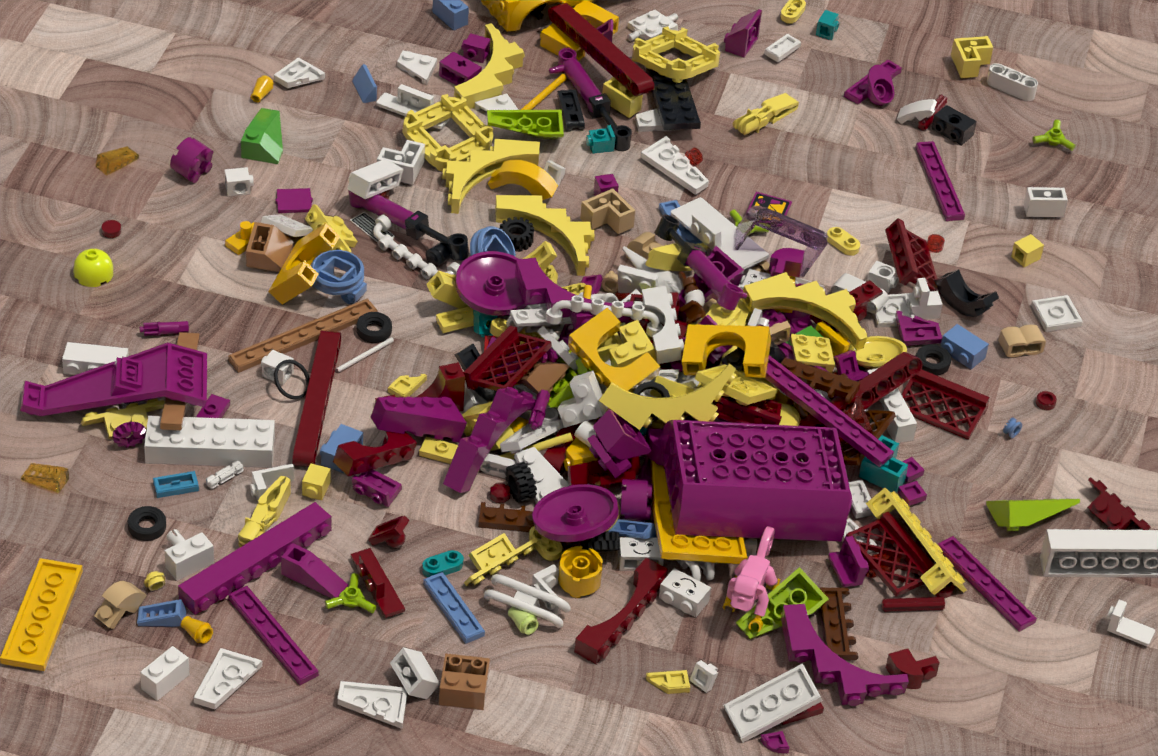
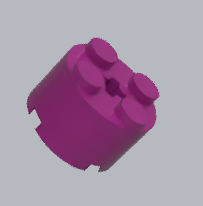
M188 137L176 148L179 150L177 155L173 154L170 160V167L189 181L196 183L202 173H208L213 166L211 160L214 152L197 139Z
M622 479V485H626V487L622 486L621 515L625 516H620V520L646 523V520H650L651 505H647V499L652 497V484H648V480Z

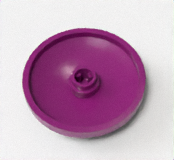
M498 251L480 252L468 257L461 263L456 274L455 286L459 297L472 309L488 315L504 316L510 315L511 310L524 309L527 305L524 303L515 276L516 259L519 258Z
M580 484L563 487L547 494L535 505L532 516L535 529L545 538L559 542H576L593 538L608 530L617 520L619 508L615 495L609 490L596 485Z

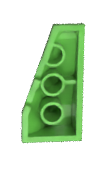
M261 108L246 128L241 139V158L278 164L283 154L280 111Z

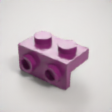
M595 435L587 439L592 445L589 448L596 459L598 457L601 458L598 460L604 471L609 469L615 478L632 466L628 459L620 460L614 455L610 457L604 449V445H601Z
M375 470L363 472L359 477L354 475L351 478L353 489L356 493L366 495L375 503L383 504L387 507L390 506L402 490L401 483Z
M853 536L845 537L841 550L829 553L828 558L843 587L862 585L869 569L868 562L864 560L860 546L856 544Z

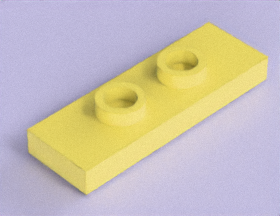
M426 437L419 450V456L451 464L458 445Z

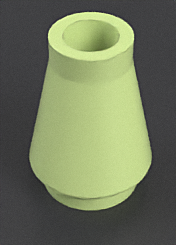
M515 607L509 609L508 616L513 620L521 633L530 635L536 631L539 623L535 615Z

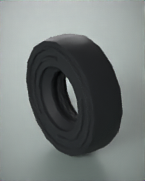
M380 312L365 313L357 321V334L365 342H383L392 333V321L387 315ZM371 324L380 325L382 329L378 331H372L367 329V326Z
M924 345L918 349L915 356L921 359L922 370L937 376L946 373L951 365L950 353L938 345ZM936 357L940 360V363H930L926 358Z
M139 507L132 511L128 517V530L138 540H155L162 536L166 530V516L163 511L156 507ZM144 519H151L155 521V525L150 528H144L139 525V522Z

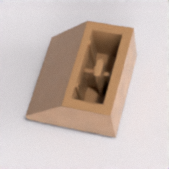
M255 222L246 249V267L280 272L291 253L293 240L274 225Z
M537 361L518 383L526 386L537 395L541 389L548 390L550 393L555 382L561 380L566 375V370L570 366L560 362L546 361L541 363Z
M445 653L439 691V705L484 710L490 658Z

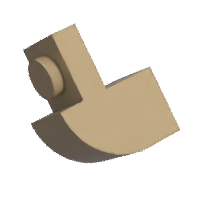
M644 232L627 245V248L647 260L649 252L653 248L661 247L662 245L655 241V234Z
M126 581L116 582L103 593L102 597L105 600L94 616L107 627L114 629L125 611L135 613L147 595L132 583Z

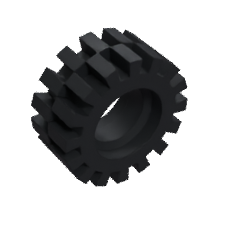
M513 217V220L507 218V221H502L499 228L509 236L515 252L516 249H519V252L523 251V248L527 250L528 246H532L534 239L533 224L529 223L527 219L523 221L524 218L520 217V220L517 217Z
M523 461L506 467L505 475L507 477L505 479L508 482L507 485L510 487V494H512L513 499L520 503L535 498V495H537L536 481L533 479L534 475L533 473L531 474L528 464Z
M603 532L593 538L582 540V549L589 550L591 548L596 552L620 550L619 533Z

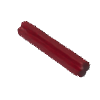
M940 94L936 98L935 112L929 118L925 117L918 122L919 129L924 131L929 127L934 115L947 103V96Z
M944 597L888 598L882 600L881 607L884 612L945 609Z

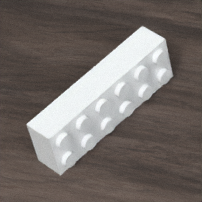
M148 416L144 445L145 464L231 466L233 462L240 461L244 467L272 468L275 420L184 417L182 430L180 431L160 429L162 416Z
M1047 529L1039 557L1043 577H1158V530Z

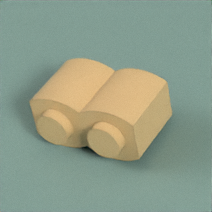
M1037 325L1004 328L1000 331L998 339L1007 357L1040 354L1044 351L1046 344Z

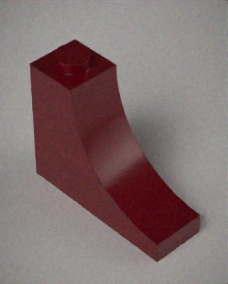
M459 362L439 366L438 374L433 383L417 397H448L452 399L459 412L464 411L465 375Z

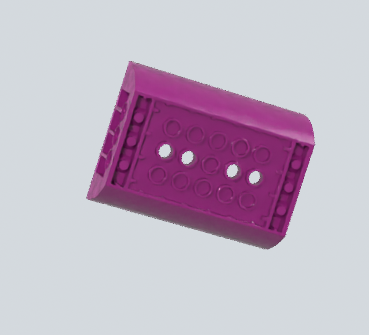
M669 420L663 427L659 439L675 535L762 538L765 528L769 526L775 529L774 539L842 541L848 518L851 491L837 428Z

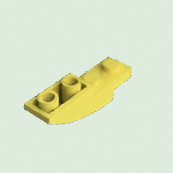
M676 243L653 248L649 252L645 263L648 267L666 271L692 270L689 266H684L677 259L682 249ZM704 243L698 244L701 245L707 251V245H705Z

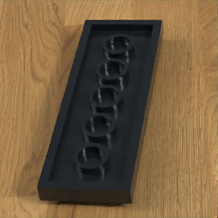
M646 68V73L654 82L652 94L663 130L700 129L701 122L687 79L676 83L672 81V78L662 76L658 72Z

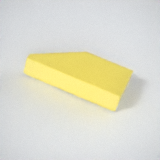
M421 374L419 377L400 376L388 387V393L395 394L396 397H409L427 380V375Z
M687 670L646 673V681L667 694L690 692Z

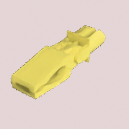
M787 93L763 101L761 104L762 108L747 109V114L734 120L733 127L744 135L752 131L759 133V129L766 126L768 122L774 124L797 110L799 102Z
M280 476L259 498L251 519L245 517V525L238 534L239 547L265 533L279 519L291 494V481L288 477Z

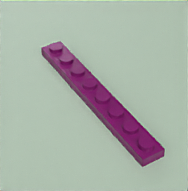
M769 355L765 378L767 381L825 426L837 428L838 436L878 467H881L893 457V450Z

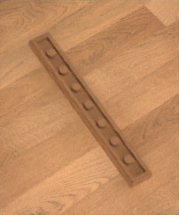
M368 298L230 354L228 355V361L238 373L261 364L263 357L267 356L272 350L282 354L288 353L319 340L321 330L341 331L357 324L359 317L363 314L378 312V310Z
M179 332L177 345L198 350L200 333ZM166 397L160 429L181 431L187 403L171 400Z

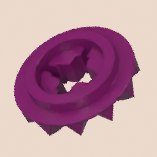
M138 422L123 423L113 431V441L117 443L118 447L125 446L126 449L131 445L135 447L137 443H142L146 437V429L144 425Z

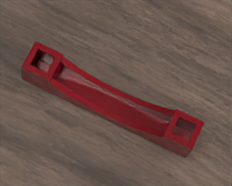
M646 557L634 571L633 585L636 586V590L630 601L620 612L607 621L595 626L587 625L575 638L574 653L596 665L602 658L605 659L610 652V648L614 644L617 645L622 634L626 630L629 631L634 620L642 616L646 606L654 602L657 593L660 591L661 583L667 577L668 569Z

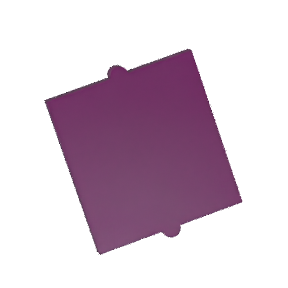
M310 188L277 189L275 203L278 205V213L309 212L311 209L313 198L311 197Z

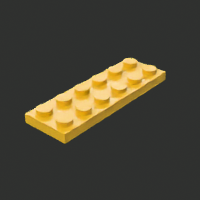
M39 559L0 656V664L45 671L82 575V565Z

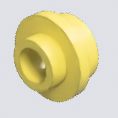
M158 571L149 573L144 580V585L150 591L162 588L165 585L164 573Z

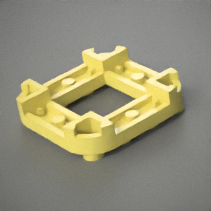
M667 26L662 28L661 35L644 41L636 38L633 45L632 60L658 72L662 76L672 78L673 82L680 83L683 79L692 78L718 67L720 52L718 50L719 46L716 43L706 46L688 37V29L681 28V30L676 31L670 30ZM675 47L681 50L682 53L694 58L687 61L680 58L670 61L658 54Z
M448 94L442 95L441 101L416 113L413 110L408 111L402 133L407 140L425 144V159L441 172H443V168H447V161L467 162V157H471V150L488 151L493 141V127L486 126L467 107V100L464 97H461V99L448 97ZM452 118L470 138L450 148L446 145L441 147L426 129Z

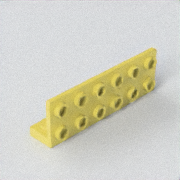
M884 488L866 503L878 520L881 514L885 512L890 513L896 508L934 559L936 564L920 577L932 594L935 595L950 582L956 585L963 593L967 591L963 585L965 583L963 577L958 572H955L953 569L954 565L947 557L943 556L942 549L936 542L931 540L932 536L920 525L921 521L914 513H911L909 505L895 491L891 493Z

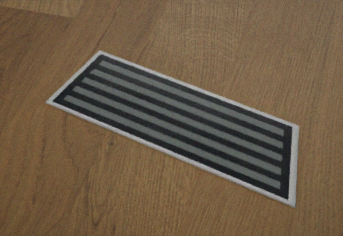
M366 212L350 219L376 242L379 241L373 234V229L376 225L375 220ZM388 230L386 232L381 231V233L384 235L388 234L392 238L394 237V235Z

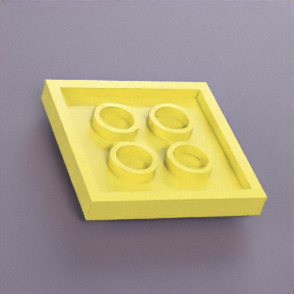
M727 365L698 371L695 380L701 382L702 386H705L716 378ZM738 370L734 371L736 377L731 384L726 383L721 389L724 391L722 396L732 397L736 399L737 403L745 406L775 397L777 389L755 378L745 377V374Z

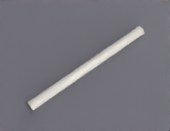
M391 337L336 368V372L343 371L394 342V339Z

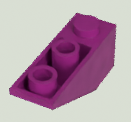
M293 543L281 556L282 575L333 599L339 597V594L348 587V584L307 549Z

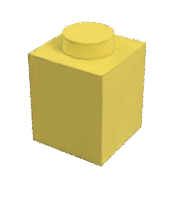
M1030 234L1014 243L1011 257L1020 265L1026 267L1041 259L1044 244Z
M310 463L302 480V495L323 500L331 483V468Z

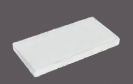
M802 663L723 706L742 743L823 700Z

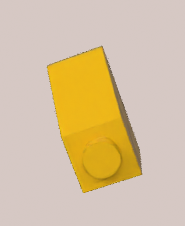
M575 438L566 450V459H564L566 471H568L569 465L597 461L589 450L590 447L578 438Z

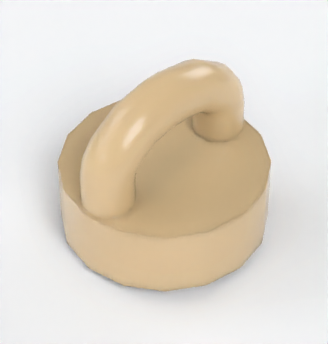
M609 271L603 277L601 282L602 288L606 292L615 293L618 291V275L613 271Z

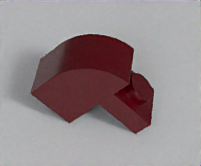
M907 648L889 653L885 668L889 675L907 674L909 681L907 689H920L923 680H929L937 676L940 662L936 656L916 661Z

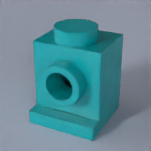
M828 10L823 12L817 23L816 36L833 40L834 32H837L840 24L837 13Z
M607 125L605 129L589 130V135H586L587 147L590 146L592 154L614 151L615 135L611 125Z
M473 309L474 332L481 334V337L484 338L485 335L493 336L490 333V326L492 320L498 318V316L484 314Z

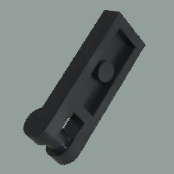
M576 89L557 91L565 130H572V128L584 129L585 122Z

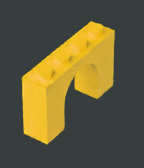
M583 0L573 8L595 28L612 19L613 34L618 31L619 17L588 0ZM554 23L542 30L540 34L541 47L557 56L561 49L571 48L576 51L578 61L585 57V51Z
M325 223L298 240L268 292L283 305L312 287L319 274L310 265L317 256L332 250L340 235Z
M607 307L571 333L568 346L574 354L577 353L580 356L583 365L587 369L590 368L594 371L596 379L600 384H604L608 388L612 382L624 390L633 393L640 384L650 382L658 376L660 366L648 352L625 367H612L602 361L597 351L598 347L618 332L620 328V321Z
M688 324L682 356L684 375H696L698 371L705 370L708 355L714 349L724 345H733L745 351L743 361L745 377L766 378L771 344L770 327Z

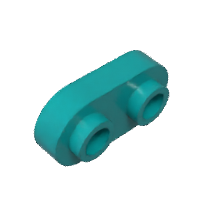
M455 550L428 557L422 563V573L428 578L441 572L444 575L460 571L463 568L464 557Z

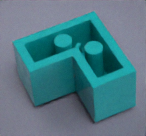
M881 435L878 440L894 451L893 457L881 467H878L867 457H864L861 462L859 477L883 489L886 488L890 492L895 491L897 493L898 487L902 486L905 482L908 464L896 459L899 443Z

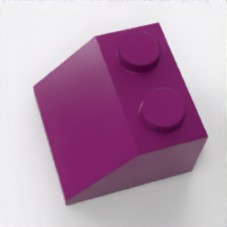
M758 9L749 13L733 24L730 33H727L724 38L726 52L743 58L747 55L759 38L762 10Z
M610 409L592 426L596 432V438L604 445V449L610 457L614 455L618 459L623 460L649 454L652 451L640 430Z

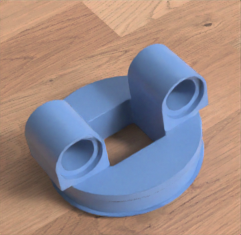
M488 226L480 229L471 238V256L480 252L498 251L516 257L511 239L503 230L497 227Z
M330 250L320 254L313 260L311 267L319 274L312 285L314 288L326 294L341 295L343 301L349 305L356 303L366 293L367 283L363 282L364 265L356 255L344 250ZM334 267L346 273L341 278L334 276Z

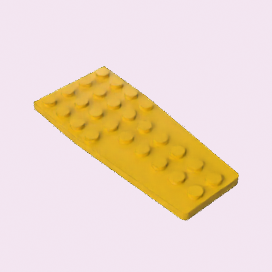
M650 460L653 517L661 559L740 564L742 560L747 559L743 537L675 535L664 466Z

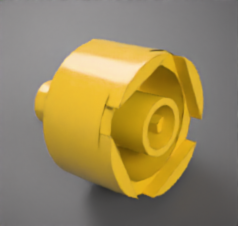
M575 546L565 550L561 555L558 582L560 587L569 593L572 598L590 595L600 588L603 560L600 554L591 548L585 550L582 549V546Z

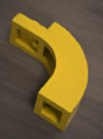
M523 160L504 161L501 168L491 174L488 182L491 189L506 184L520 185L526 188L532 195L542 196V201L552 198L558 187L555 180L544 169Z

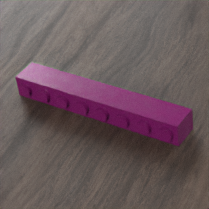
M316 502L312 503L178 585L179 600L181 599L183 604L194 615L207 610L212 604L226 598L228 594L242 588L254 578L260 577L267 570L276 567L281 562V556L293 543L304 548L310 546L322 536H326L332 531V516Z

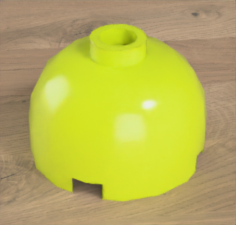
M99 249L82 251L74 261V277L79 280L81 285L87 287H99L105 281L108 283L113 277V263L110 256Z

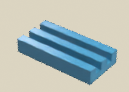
M195 471L153 478L157 498L199 491Z

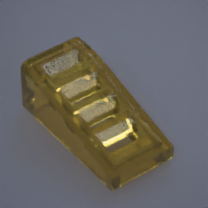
M128 146L97 154L96 168L105 175H108L139 159V155Z
M31 463L21 476V480L60 493L69 480V469Z

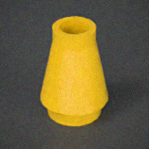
M265 75L257 78L253 93L250 96L251 99L259 103L273 89V80Z
M189 616L184 617L181 621V627L197 643H207L212 638L213 629L209 623L193 619Z

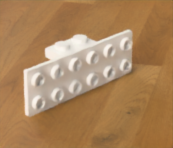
M701 197L671 210V216L676 218L711 250L717 246L744 270L769 258V253Z

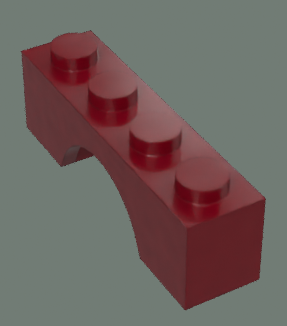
M386 432L382 446L379 447L365 446L356 441L338 445L333 462L349 477L412 459L417 442L407 432H404V434Z

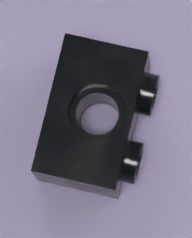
M946 105L934 115L932 130L962 146L974 136L977 121Z

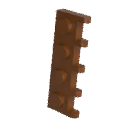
M786 357L781 362V365L812 389L827 392L829 398H833L836 395L845 398V403L850 404L860 389V382Z
M481 502L479 528L529 532L534 526L533 511H526V506H521V510L505 509V504H500V508L486 507V502Z
M820 587L819 589L829 598L820 607L825 645L843 660H857L859 658L858 653L850 651L849 645L856 644V637L848 636L847 628H852L854 621L845 619V612L850 611L852 607L850 603H843L842 598L850 594L849 589Z

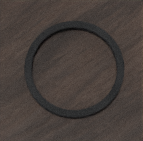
M288 359L280 362L274 370V382L279 392L293 400L300 399L306 395L310 377L305 367L295 360ZM291 363L302 370L306 378V389L303 394L299 396L290 395L280 386L278 371L283 364Z

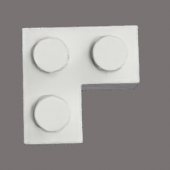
M407 140L402 151L383 147L377 162L387 159L403 168L400 182L413 185L425 161V144Z
M594 371L574 376L569 384L575 398L562 401L557 408L564 427L601 417L608 409L607 406L599 401L602 392Z

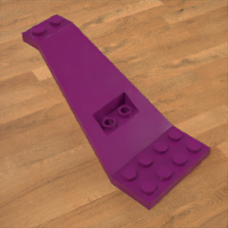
M167 342L128 357H117L114 362L46 386L25 381L22 388L20 411L26 412L29 415L46 416L158 397H167L171 400H179L193 406L205 407L207 402V353Z

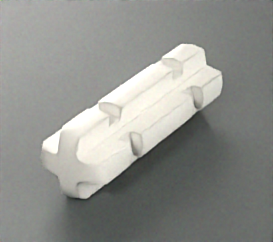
M240 461L233 462L231 466L228 465L214 473L215 476L212 474L207 477L206 485L210 489L217 487L219 484L234 477V474L238 475L243 472V464Z

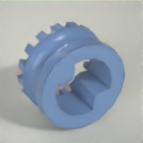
M1011 418L1006 423L1007 425L1004 426L1003 433H1009V437L1014 438L1021 431L1022 423L1017 422L1015 418Z

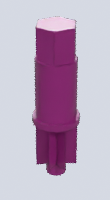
M188 321L143 323L139 330L140 333L144 332V336L179 334V332L189 333Z
M541 389L538 392L528 423L531 424L530 427L533 430L539 429L542 426L550 398L548 390Z

